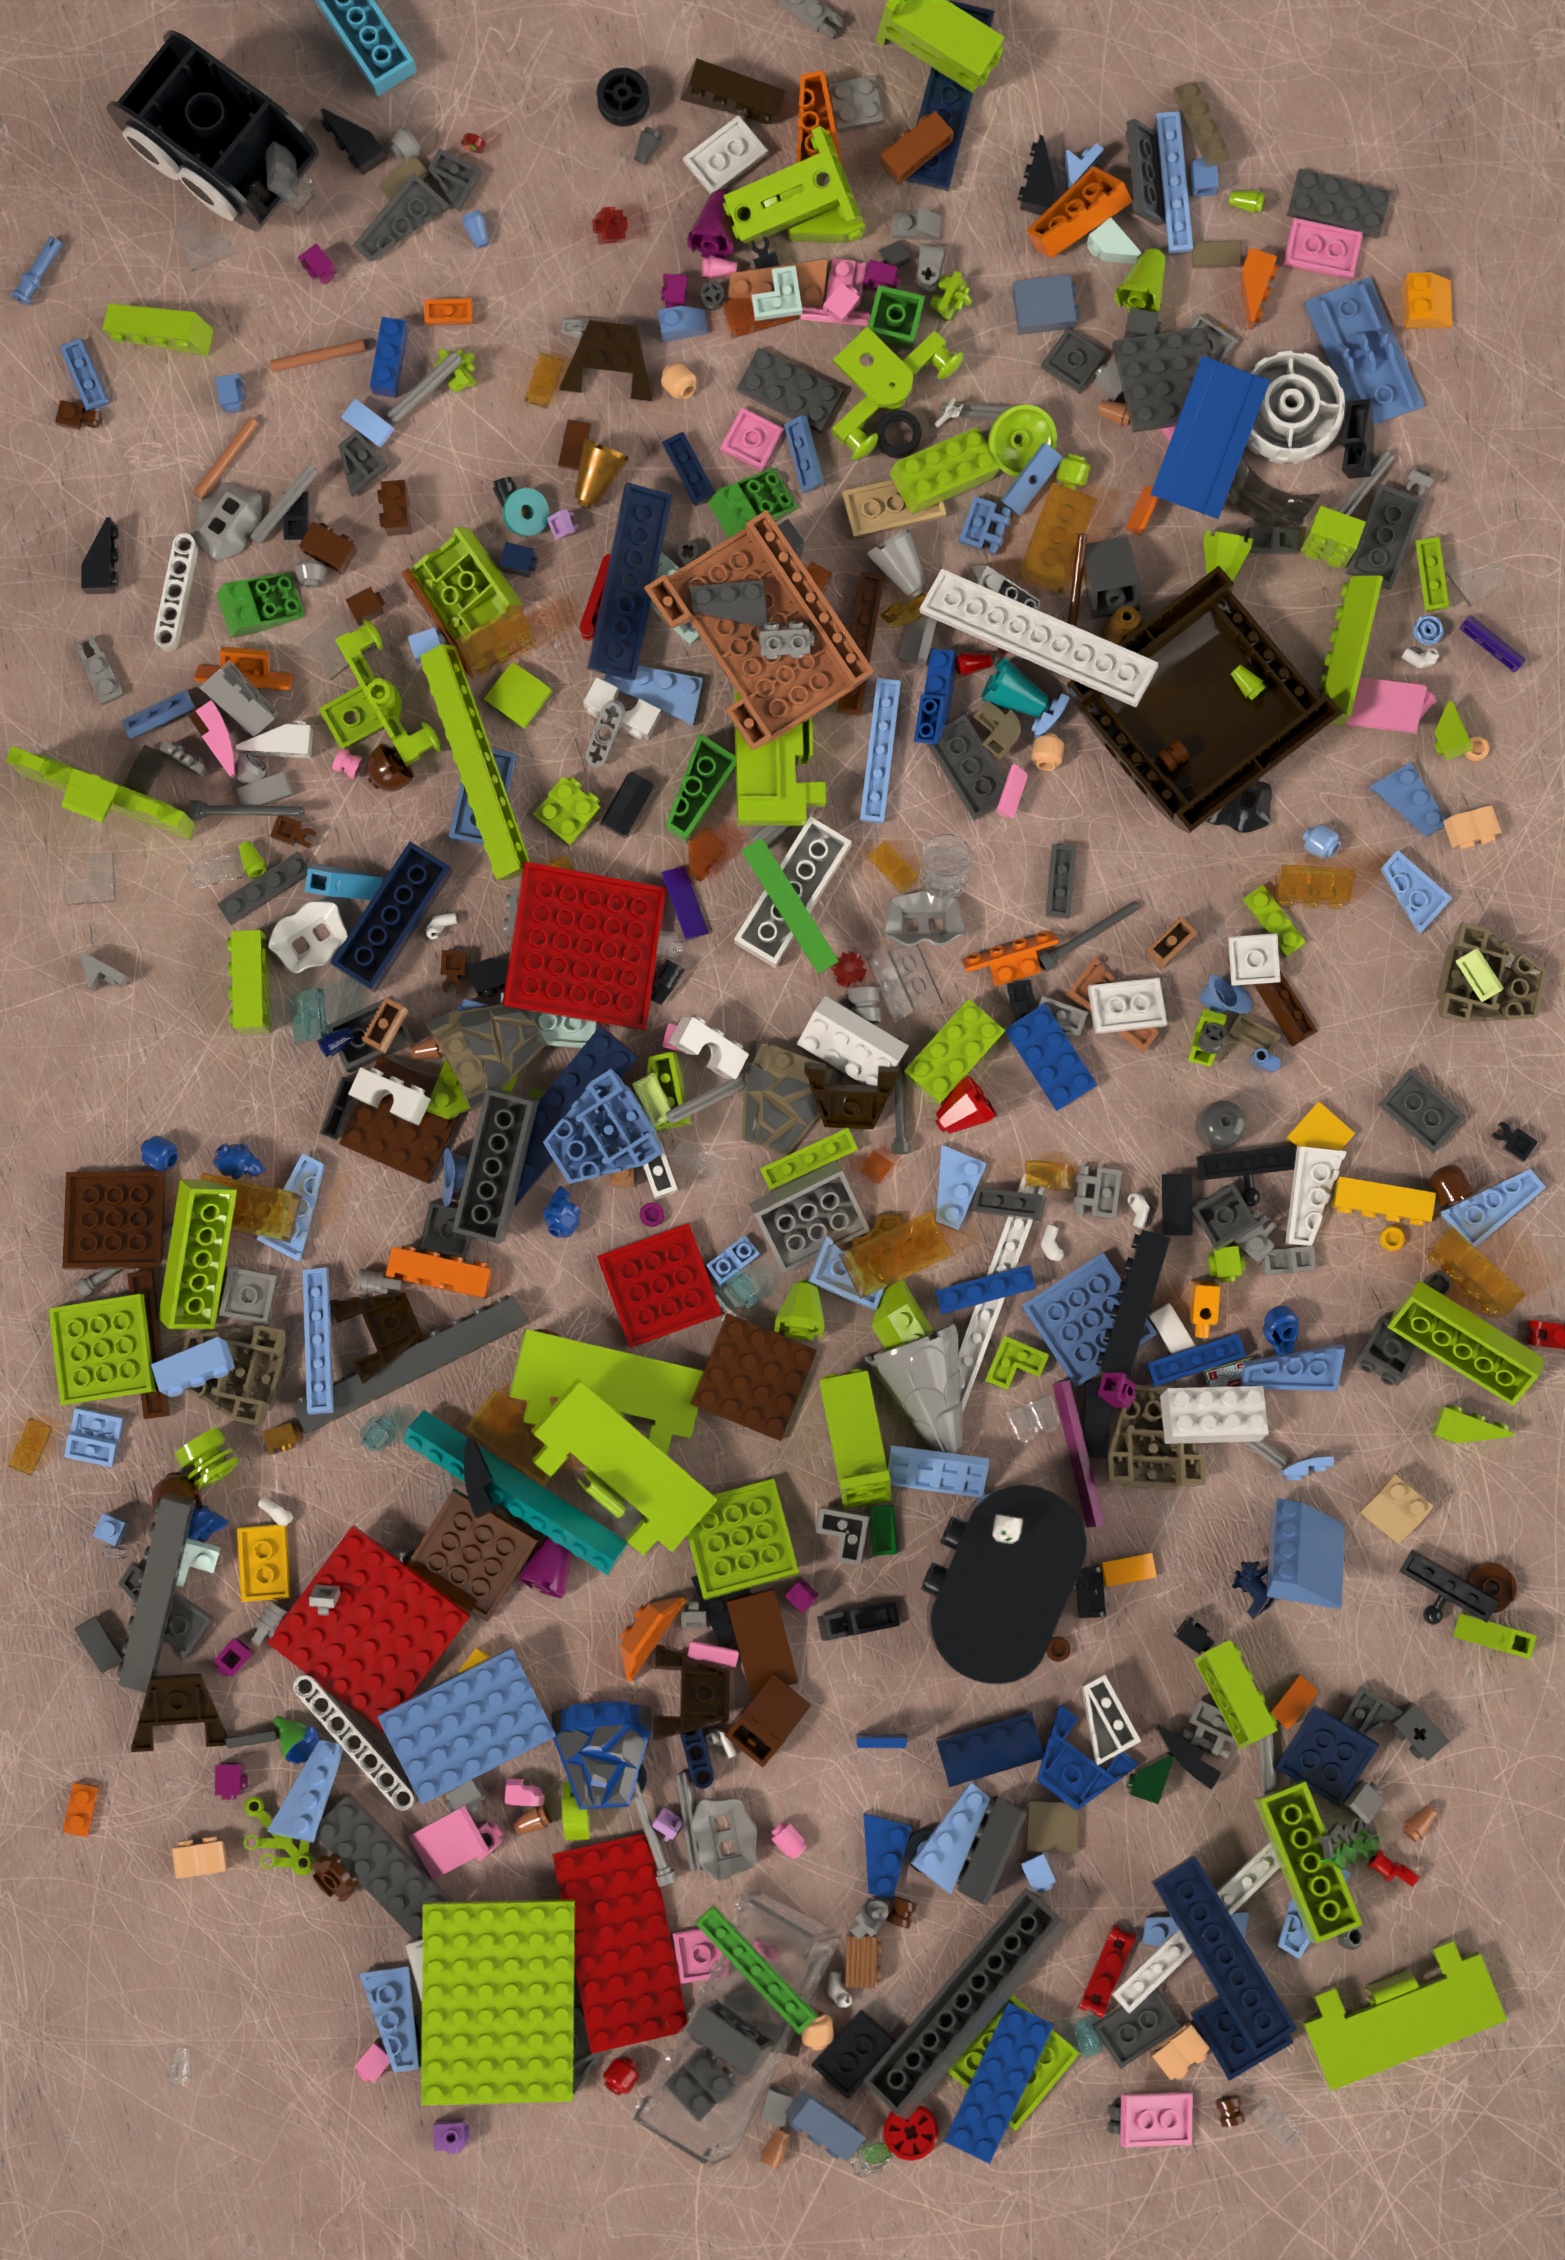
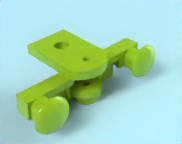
M866 327L834 357L833 363L866 395L832 428V435L843 446L846 444L854 452L851 460L858 461L865 458L877 444V433L868 437L861 430L868 418L879 408L887 411L901 408L912 389L913 376L923 366L927 367L931 363L939 371L937 379H945L951 376L961 365L963 352L960 351L953 355L946 348V341L936 331H933L902 361ZM863 356H870L874 362L870 366H863L860 363V359Z
M362 619L365 624L363 627L334 639L360 684L358 687L318 708L340 748L348 749L385 728L406 767L421 760L420 755L433 747L439 754L441 751L440 740L429 724L420 722L423 729L408 736L399 720L403 706L399 691L386 679L375 677L361 653L375 644L379 651L382 650V639L376 627L370 621ZM350 712L358 715V720L354 724H347L345 722V716Z

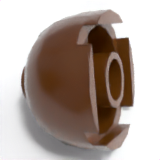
M383 743L368 756L366 762L369 775L368 781L376 789L381 788L389 792L399 791L413 780L414 774L410 766L406 767L402 758L399 760L393 755L396 751Z
M179 1472L167 1474L153 1489V1511L155 1510L157 1500L161 1499L167 1492L196 1500L195 1507L200 1508L202 1506L200 1489L196 1490L193 1486L195 1480H189L188 1476L181 1475Z

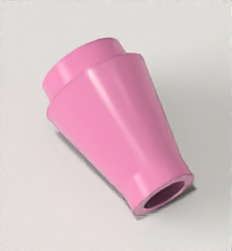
M711 255L703 257V277L708 279L730 277L731 272H737V262H731Z

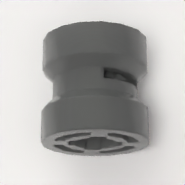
M1444 1272L1431 1273L1426 1276L1423 1282L1442 1295L1447 1294L1452 1286L1449 1275Z
M1109 2104L1108 2114L1110 2115V2121L1107 2124V2131L1120 2134L1121 2104Z

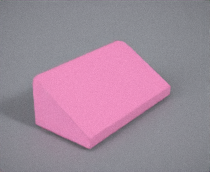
M1015 764L1011 766L996 810L998 815L1013 819L1028 777V774Z
M692 1640L689 1646L688 1657L714 1665L735 1668L739 1651L733 1648Z

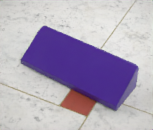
M1469 615L1459 627L1462 632L1512 672L1516 673L1526 661L1522 655L1473 616Z
M685 866L661 872L686 942L709 934Z

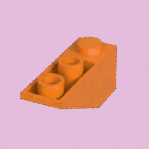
M1251 247L1239 277L1247 327L1250 330L1254 322L1259 324L1263 309L1259 308L1261 301H1267L1271 290L1270 287H1267L1269 279L1274 280L1279 267L1274 265L1277 256Z

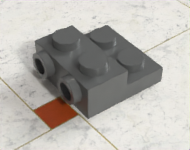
M1234 1184L1221 1187L1217 1194L1210 1198L1201 1199L1192 1208L1216 1251L1259 1226Z
M1381 1316L1377 1320L1369 1338L1364 1342L1355 1361L1360 1364L1359 1367L1364 1372H1374L1381 1376L1380 1379L1384 1384L1398 1386L1405 1379L1420 1348L1387 1328L1390 1320Z
M698 2048L663 2084L697 2122H700L736 2086L733 2081L735 2078L734 2074L727 2067L721 2069L716 2063L718 2058L711 2054L709 2048L706 2050Z

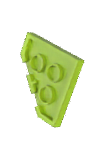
M447 1058L430 1097L431 1100L426 1112L446 1119H452L458 1116V1114L469 1110L470 1107L460 1090L461 1085ZM520 1071L503 1090L513 1091Z

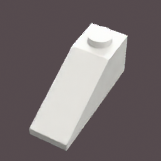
M293 721V724H284L237 744L236 751L239 755L241 753H250L254 756L311 759L313 729L310 725H307V722Z

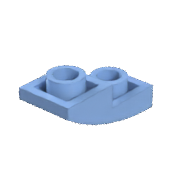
M356 398L341 416L343 420L380 448L394 431L391 425Z
M1061 693L1059 700H1053L1049 710L1053 715L1043 712L1041 718L1036 717L1031 730L1035 732L1034 740L1048 733L1055 726L1065 711L1070 696Z
M744 1235L709 1262L705 1269L717 1285L720 1286L753 1261L760 1253L747 1236Z
M1315 1457L1292 1463L1281 1469L1280 1475H1287V1480H1302V1476H1308L1309 1466H1312L1311 1471H1326V1467H1333V1457Z

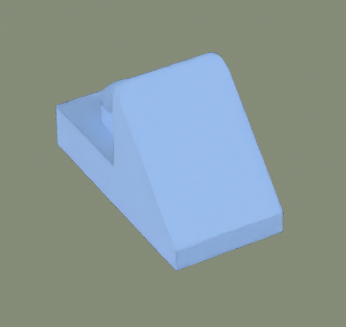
M1096 143L1092 149L1088 147L1080 159L1068 149L1066 150L1065 167L1068 190L1102 158L1104 148Z

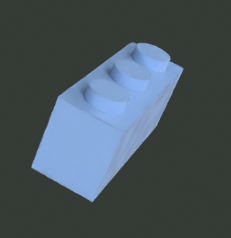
M220 1337L151 1364L159 1392L170 1397L181 1395L184 1392L183 1390L187 1388L200 1387L206 1383V1380L211 1378H222L228 1375V1371L235 1369L228 1344Z

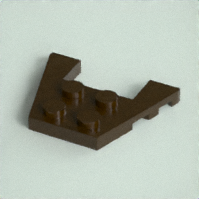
M589 320L560 385V390L582 393L584 368L632 373L630 399L652 401L653 397L638 326Z
M805 1063L804 1072L808 1077L810 1089L814 1093L825 1127L874 1129L885 1107V1102L891 1095L896 1081L900 1078V1067L878 1066L877 1086L826 1084L827 1064Z
M405 1292L375 1295L374 1298L367 1299L355 1297L350 1298L348 1301H338V1299L330 1301V1306L337 1323L362 1314L377 1352L353 1361L362 1384L369 1381L423 1337Z
M656 1645L655 1669L681 1671L680 1717L655 1715L653 1740H660L727 1722L729 1719L730 1671L702 1660L691 1659L681 1652L677 1651L675 1653L667 1650L665 1646Z
M201 1673L150 1677L131 1745V1752L154 1751L153 1726L205 1723L206 1747L227 1746L226 1739L229 1737Z

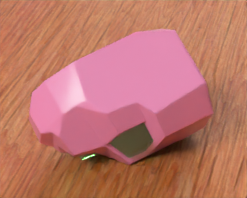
M507 1778L505 1804L521 1806H542L544 1804L546 1795L541 1787L535 1786L530 1779Z

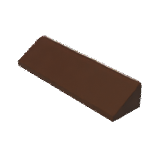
M1280 971L1281 982L1253 985L1289 1043L1295 1046L1318 1031Z

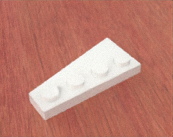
M1297 1146L1285 1243L1312 1246L1323 1217L1324 1207L1328 1204L1334 1180L1336 1181L1338 1177V1169L1347 1151Z

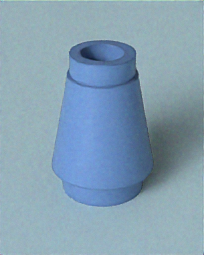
M479 210L464 215L462 217L464 221L462 225L475 244L476 249L489 245L484 215H481Z

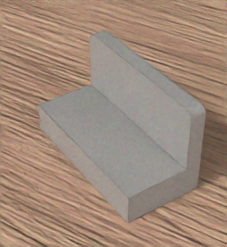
M910 613L899 653L900 660L926 666L938 620Z

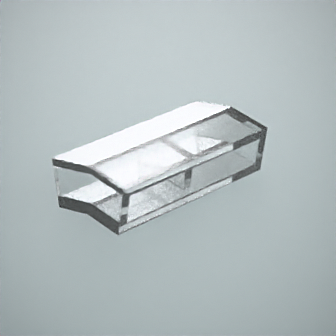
M273 141L265 151L268 190L278 194L287 203L298 196L296 158L286 147Z

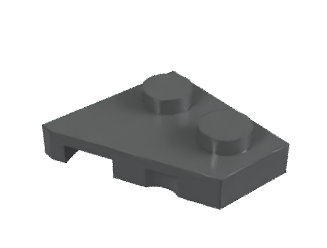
M440 148L428 167L431 176L456 210L460 212L482 173L481 169Z
M357 430L338 445L349 492L352 497L388 469L385 462Z
M1360 1685L1340 1720L1368 1736L1369 1733L1378 1730L1385 1723L1400 1716L1403 1711Z

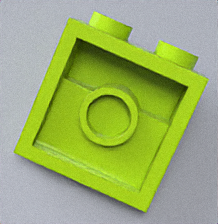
M563 776L548 793V797L533 813V816L571 846L599 814L601 807L598 805L600 800L591 792L586 795L580 790L582 785L573 777L567 779Z

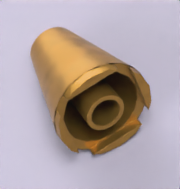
M584 439L574 496L578 499L577 504L589 509L592 505L597 506L627 463L629 457L606 446L596 444L594 441Z
M1123 606L1105 622L1101 631V638L1118 644L1145 622L1135 608Z

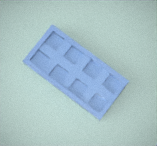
M891 1445L887 1469L891 1486L980 1497L984 1493L989 1458Z

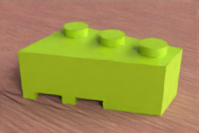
M668 1052L650 1056L648 1059L647 1075L655 1074L672 1109L687 1102L678 1054ZM689 1115L673 1124L667 1121L655 1127V1129L659 1133L691 1126V1117Z

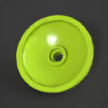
M1019 404L1006 409L996 418L989 433L988 446L991 454L994 455L999 464L1000 470L1011 476L1018 477L1043 442L1056 450L1057 431L1053 420L1044 410L1030 404ZM1019 434L1020 439L1015 443L1014 437Z

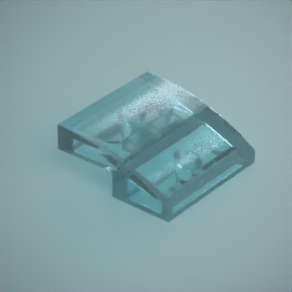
M314 988L291 995L294 1044L312 1042L315 1039L327 1037L324 989Z

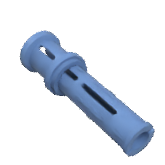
M52 236L49 237L28 273L25 272L21 275L22 280L15 290L11 291L10 295L19 303L29 306L30 298L35 290L40 289V280L63 246L58 239Z

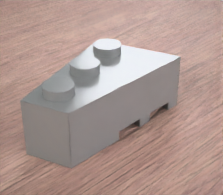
M230 659L199 687L235 719L247 734H251L253 737L279 715L275 708Z

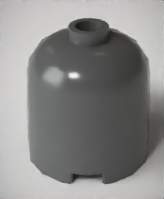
M1219 1100L1207 1105L1199 1113L1195 1122V1131L1198 1139L1205 1146L1212 1150L1224 1151L1232 1148L1243 1137L1246 1131L1247 1119L1244 1111L1237 1104L1231 1101Z

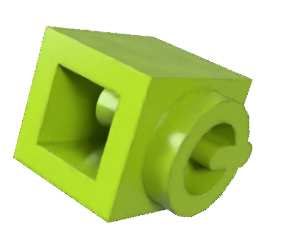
M1239 1246L1223 1247L1218 1251L1214 1248L1210 1254H1207L1210 1277L1215 1279L1221 1278V1283L1235 1282L1236 1277L1241 1276L1242 1271L1245 1270L1244 1256H1240Z

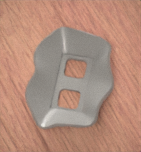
M229 482L221 484L215 494L203 499L199 503L196 523L191 528L190 535L214 559L220 560L236 555L242 551L248 536L262 521L263 503L261 495L257 492L247 491ZM228 498L240 504L238 510L233 515L222 509L223 504ZM214 518H218L226 523V527L221 534H216L209 529V525Z
M919 891L896 896L889 902L884 934L886 937L894 939L902 945L915 946L922 941H929L933 945L944 946L965 933L960 905L953 896ZM906 919H917L919 921V930L917 932L905 931L904 921ZM930 919H942L943 930L930 931L928 921Z
M738 1798L700 1800L690 1824L691 1832L698 1842L697 1859L700 1866L712 1878L718 1881L726 1880L751 1869L757 1862L755 1850L758 1829L748 1816L744 1802ZM724 1815L729 1816L731 1828L725 1831H716L714 1818ZM734 1840L737 1852L732 1855L722 1856L719 1844L723 1841Z

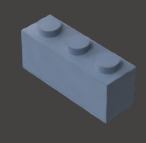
M804 2088L785 2111V2114L790 2119L788 2124L799 2133L802 2130L808 2134L807 2138L817 2146L823 2144L827 2147L825 2150L835 2159H838L840 2156L848 2162L866 2138L856 2125Z

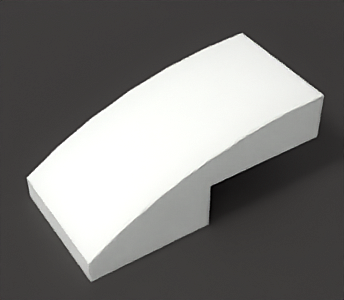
M1169 1302L1148 1314L1171 1355L1196 1347Z

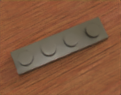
M1194 81L1174 87L1173 94L1206 166L1209 167L1229 161L1230 153L1197 82Z

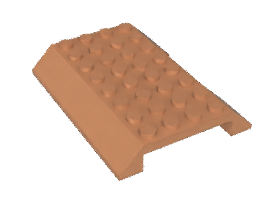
M767 510L748 521L743 530L668 577L664 574L644 587L671 629L691 622L741 697L739 701L726 708L725 711L752 751L775 741L853 691L874 673V670ZM763 580L767 623L777 622L779 626L789 625L791 621H803V624L808 625L809 631H814V646H810V653L804 654V657L792 658L790 654L780 655L778 659H766L765 656L760 654L759 627L692 613L690 586Z

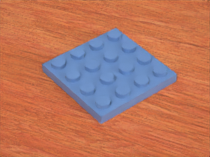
M1103 1252L1021 1306L1075 1388L1099 1373L1100 1366L1096 1365L1099 1352H1104L1105 1350L1104 1334L1106 1328H1111L1114 1319L1110 1318L1113 1305H1118L1121 1296L1117 1295L1121 1278ZM1148 1319L1146 1320L1139 1346L1157 1335Z

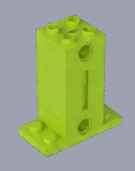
M888 0L884 7L876 37V42L884 46L887 40L892 41L972 93H975L978 86L983 88L989 78V73L992 68L995 69L1005 49L1002 46L1004 36L947 0Z
M821 126L811 130L813 133L811 142L815 151H819V154L724 195L726 202L723 203L728 217L732 216L735 224L732 226V230L737 239L751 245L752 241H755V243L761 241L765 236L768 238L836 207L842 220L845 219L846 222L854 226L863 222L829 131ZM829 176V183L824 186V179ZM750 211V218L746 220V214Z
M854 1369L849 1371L847 1375H825L824 1379L819 1380L843 1509L847 1510L892 1501L890 1476L887 1469L868 1371Z

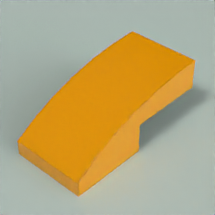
M1152 1553L1100 1563L1105 1587L1157 1577Z

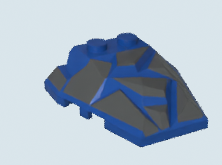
M617 1701L574 1704L569 1709L553 1712L552 1728L556 1734L553 1741L557 1747L562 1765L565 1768L579 1810L630 1807L638 1780V1772L641 1762H643L645 1757L644 1752L647 1742L650 1740L652 1733L651 1708L639 1704L629 1705V1702Z

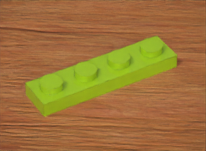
M846 1128L761 1167L760 1171L771 1191L858 1151V1147L849 1128Z

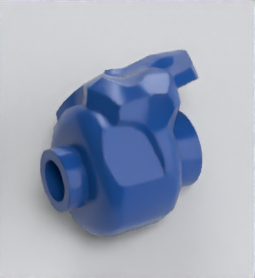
M225 1143L215 1151L217 1155L213 1163L223 1176H231L233 1180H237L246 1173L254 1177L265 1171L262 1163L250 1152L249 1147L243 1143L240 1145H228Z
M562 1186L557 1188L549 1205L543 1211V1218L548 1227V1232L556 1238L570 1237L580 1224L578 1217L580 1210L575 1204L568 1201L570 1193Z
M1285 1305L1276 1306L1265 1316V1324L1262 1327L1263 1334L1267 1342L1273 1345L1278 1355L1289 1354L1296 1347L1294 1343L1298 1337L1299 1320L1290 1307Z
M202 1505L200 1508L195 1507L187 1538L195 1541L200 1540L205 1543L213 1532L227 1527L229 1521L218 1513L211 1511L206 1505Z

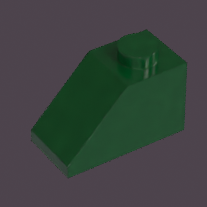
M1167 1753L1136 1768L1134 1774L1130 1773L1127 1779L1126 1787L1129 1788L1128 1793L1159 1805L1174 1756Z

